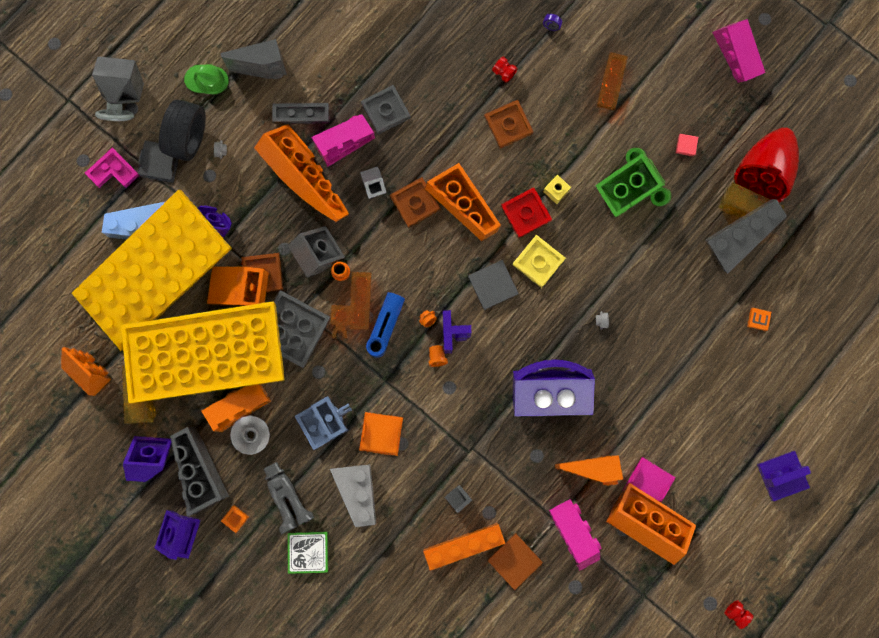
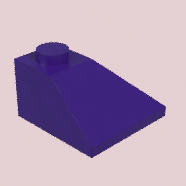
M134 436L123 462L126 481L146 482L162 471L172 446L171 439Z

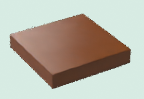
M518 100L484 114V118L499 149L534 133Z
M423 177L390 195L408 228L441 210L436 199L425 190L426 182Z
M279 253L241 257L242 267L261 268L269 273L266 293L284 291Z
M515 533L505 542L506 544H503L487 560L514 590L543 563Z

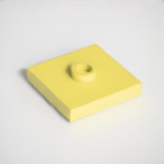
M536 235L512 265L542 288L566 258Z

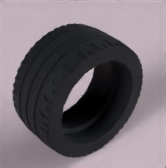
M173 100L169 104L163 116L159 133V149L161 153L185 161H190L195 157L205 130L206 114L203 107L183 100Z

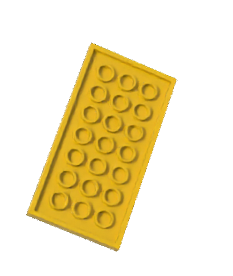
M177 190L72 292V295L119 350L122 351L121 325L157 320L232 248L184 192Z
M274 301L121 325L128 402L131 404L285 380L276 303Z

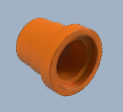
M336 262L332 266L331 274L335 280L344 281L350 275V268L344 262ZM338 266L345 267V271L342 274H336L335 269Z
M437 345L429 348L430 360L428 363L430 367L448 364L443 346Z

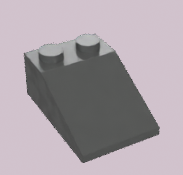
M276 39L220 53L230 72L266 79H279L287 74Z

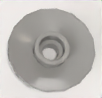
M245 416L235 422L231 429L230 437L236 450L243 454L251 455L259 453L266 447L269 442L270 432L265 421L259 417ZM249 431L254 432L253 438L248 437L247 433Z

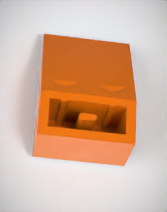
M213 266L207 304L241 307L265 303L269 273L261 268Z
M63 347L61 352V368L88 395L95 396L111 380L107 375L109 372L101 365L98 367L94 363L95 358L88 352L84 353L81 350L77 351L74 348Z

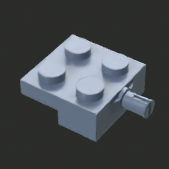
M327 396L311 405L310 408L297 414L295 418L313 450H316L348 431L342 416L352 411L348 403L338 409L334 406L330 397Z

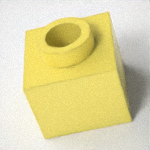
M556 175L544 188L543 193L558 204L570 191L571 187ZM555 186H559L561 190H556Z

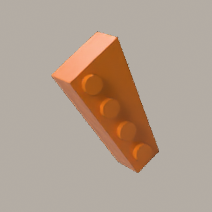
M459 163L427 181L425 190L478 239L483 241L498 232L501 224Z

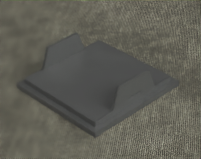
M145 141L143 149H141L137 173L140 175L139 177L174 183L179 159L161 153L159 143Z

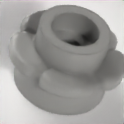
M220 140V142L214 143V157L222 159L223 156L227 155V145L223 144V141Z
M603 311L600 312V315H596V325L600 326L601 330L609 328V314L603 313Z

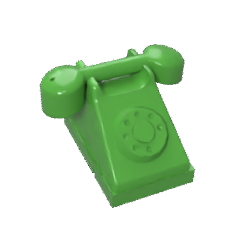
M640 148L630 149L626 154L627 164L595 185L615 217L620 216L650 195L652 203L656 206L667 205L671 200L670 190L663 187L666 181L658 172L653 161Z

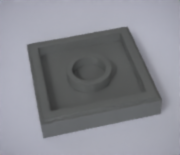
M394 85L361 101L378 135L411 118Z
M503 260L468 275L483 310L489 309L519 294Z

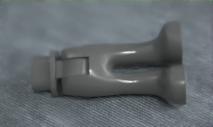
M278 462L264 468L267 476L265 480H269L267 482L269 492L282 516L283 523L279 527L281 535L315 518L311 511L303 507L293 484L284 473V469H280ZM285 498H288L289 502L291 503L297 521L293 517L285 501Z

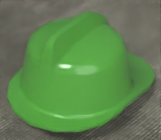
M195 65L186 72L184 82L186 87L193 92L219 94L227 88L228 76L222 68L214 65Z

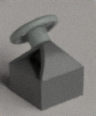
M97 57L92 76L102 98L107 102V109L97 111L95 116L106 121L132 120L134 114L130 111L122 110V104L139 102L144 82L136 61Z

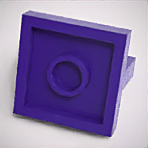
M451 310L443 311L444 353L452 354V338H455V341H467V338L471 337L472 332L471 325L451 326Z
M795 451L757 464L771 501H776L810 488L805 477L811 474L809 466H801Z
M166 510L155 549L169 559L177 560V557L189 559L200 520Z

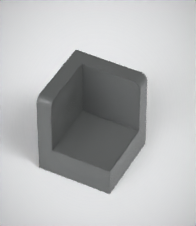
M460 485L456 486L444 497L457 513L472 501Z

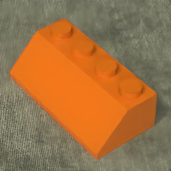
M631 483L627 484L612 507L607 519L609 524L673 565L687 554L696 528L694 523Z

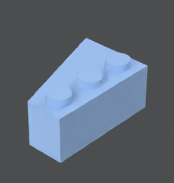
M165 202L104 214L102 233L109 238L128 239Z

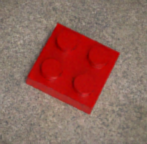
M534 187L500 206L518 238L552 221L550 214Z

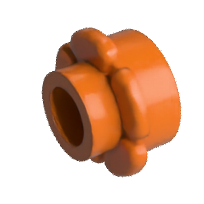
M426 310L419 317V323L425 328L430 327L437 320L434 311L429 312Z

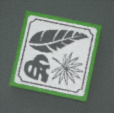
M328 532L288 533V574L328 572Z

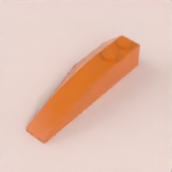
M288 124L262 135L254 149L291 190L335 222L348 216L349 213L338 194L333 193L331 190L332 184L329 180H325L322 175L323 169L320 165H316L313 160L314 154Z

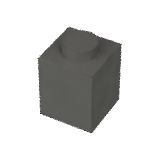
M378 167L360 172L368 198L387 193Z

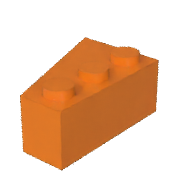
M261 384L245 386L238 391H232L222 400L211 404L202 410V413L213 431L223 432L233 426L236 421L242 417L249 416L271 402Z

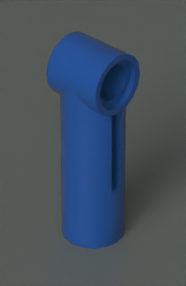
M387 292L371 336L366 344L367 351L372 357L379 358L386 352L388 342L405 301V298L397 294ZM388 314H389V315H390V316H389V319H388V321H387V324H386V327H385L384 332H383V334H382V337L380 338L379 336H380L381 331H382V329H383V326H384V323H385V321H386V318H387V316H388ZM376 342L382 345L379 352L371 350V346Z

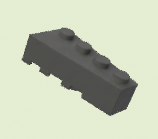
M771 199L708 237L705 241L724 272L728 274L787 215L776 199Z
M187 427L171 435L175 461H177L179 468L178 476L183 488V500H185L187 507V517L229 497L197 427Z

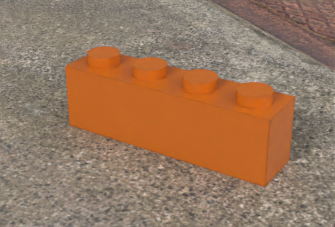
M495 523L426 548L423 552L431 571L506 543L499 524Z

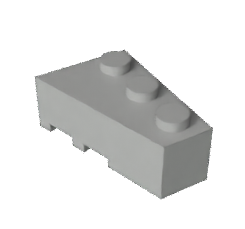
M371 465L330 469L354 526L375 525L376 514Z

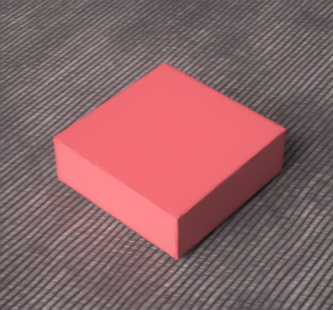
M679 134L676 153L694 157L696 155L698 137Z

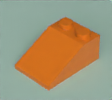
M619 455L555 464L556 469L597 482H603V485L606 486L616 485L618 480H623Z

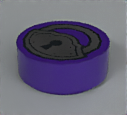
M547 14L543 25L549 30L558 31L561 28L562 19L555 14Z

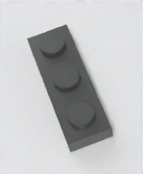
M329 103L272 104L273 124L329 123Z

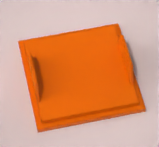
M365 412L359 451L398 456L403 417Z

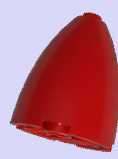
M789 128L774 130L761 138L747 152L734 174L735 184L742 193L749 192L758 197L757 201L763 203L771 199L782 202L791 193L799 165V148L794 132Z

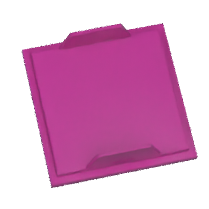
M642 457L625 487L628 483H631L654 499L662 502L676 477Z

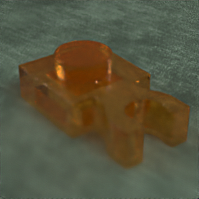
M331 305L330 324L335 325L332 338L337 339V332L342 331L343 339H347L345 326H350L351 306Z

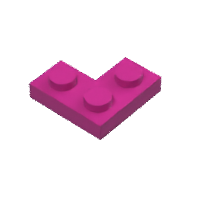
M113 147L85 172L99 188L112 176L125 188L140 176Z

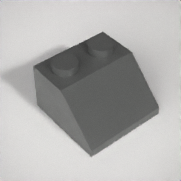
M326 226L300 233L288 245L306 277L319 274L345 258Z

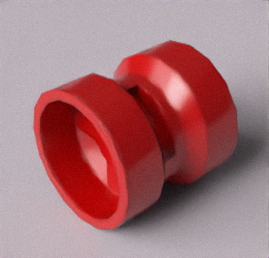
M504 56L492 68V71L496 75L499 74L506 83L518 70L515 65H510L508 59Z
M739 600L731 603L724 612L729 619L735 621V625L739 629L745 628L754 617L750 611L743 608V604Z

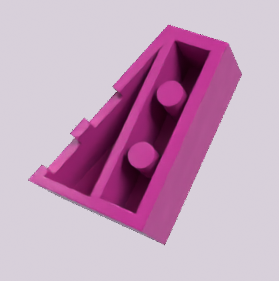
M748 19L712 32L737 83L750 80L765 73Z
M362 114L353 116L348 121L312 137L315 148L327 167L375 139L373 130Z
M569 499L549 510L561 537H563L568 546L570 554L573 555L578 564L579 571L599 561V550L602 548L598 540L591 537L589 532L592 530L586 520L582 521L580 517L582 513L577 503L573 504Z

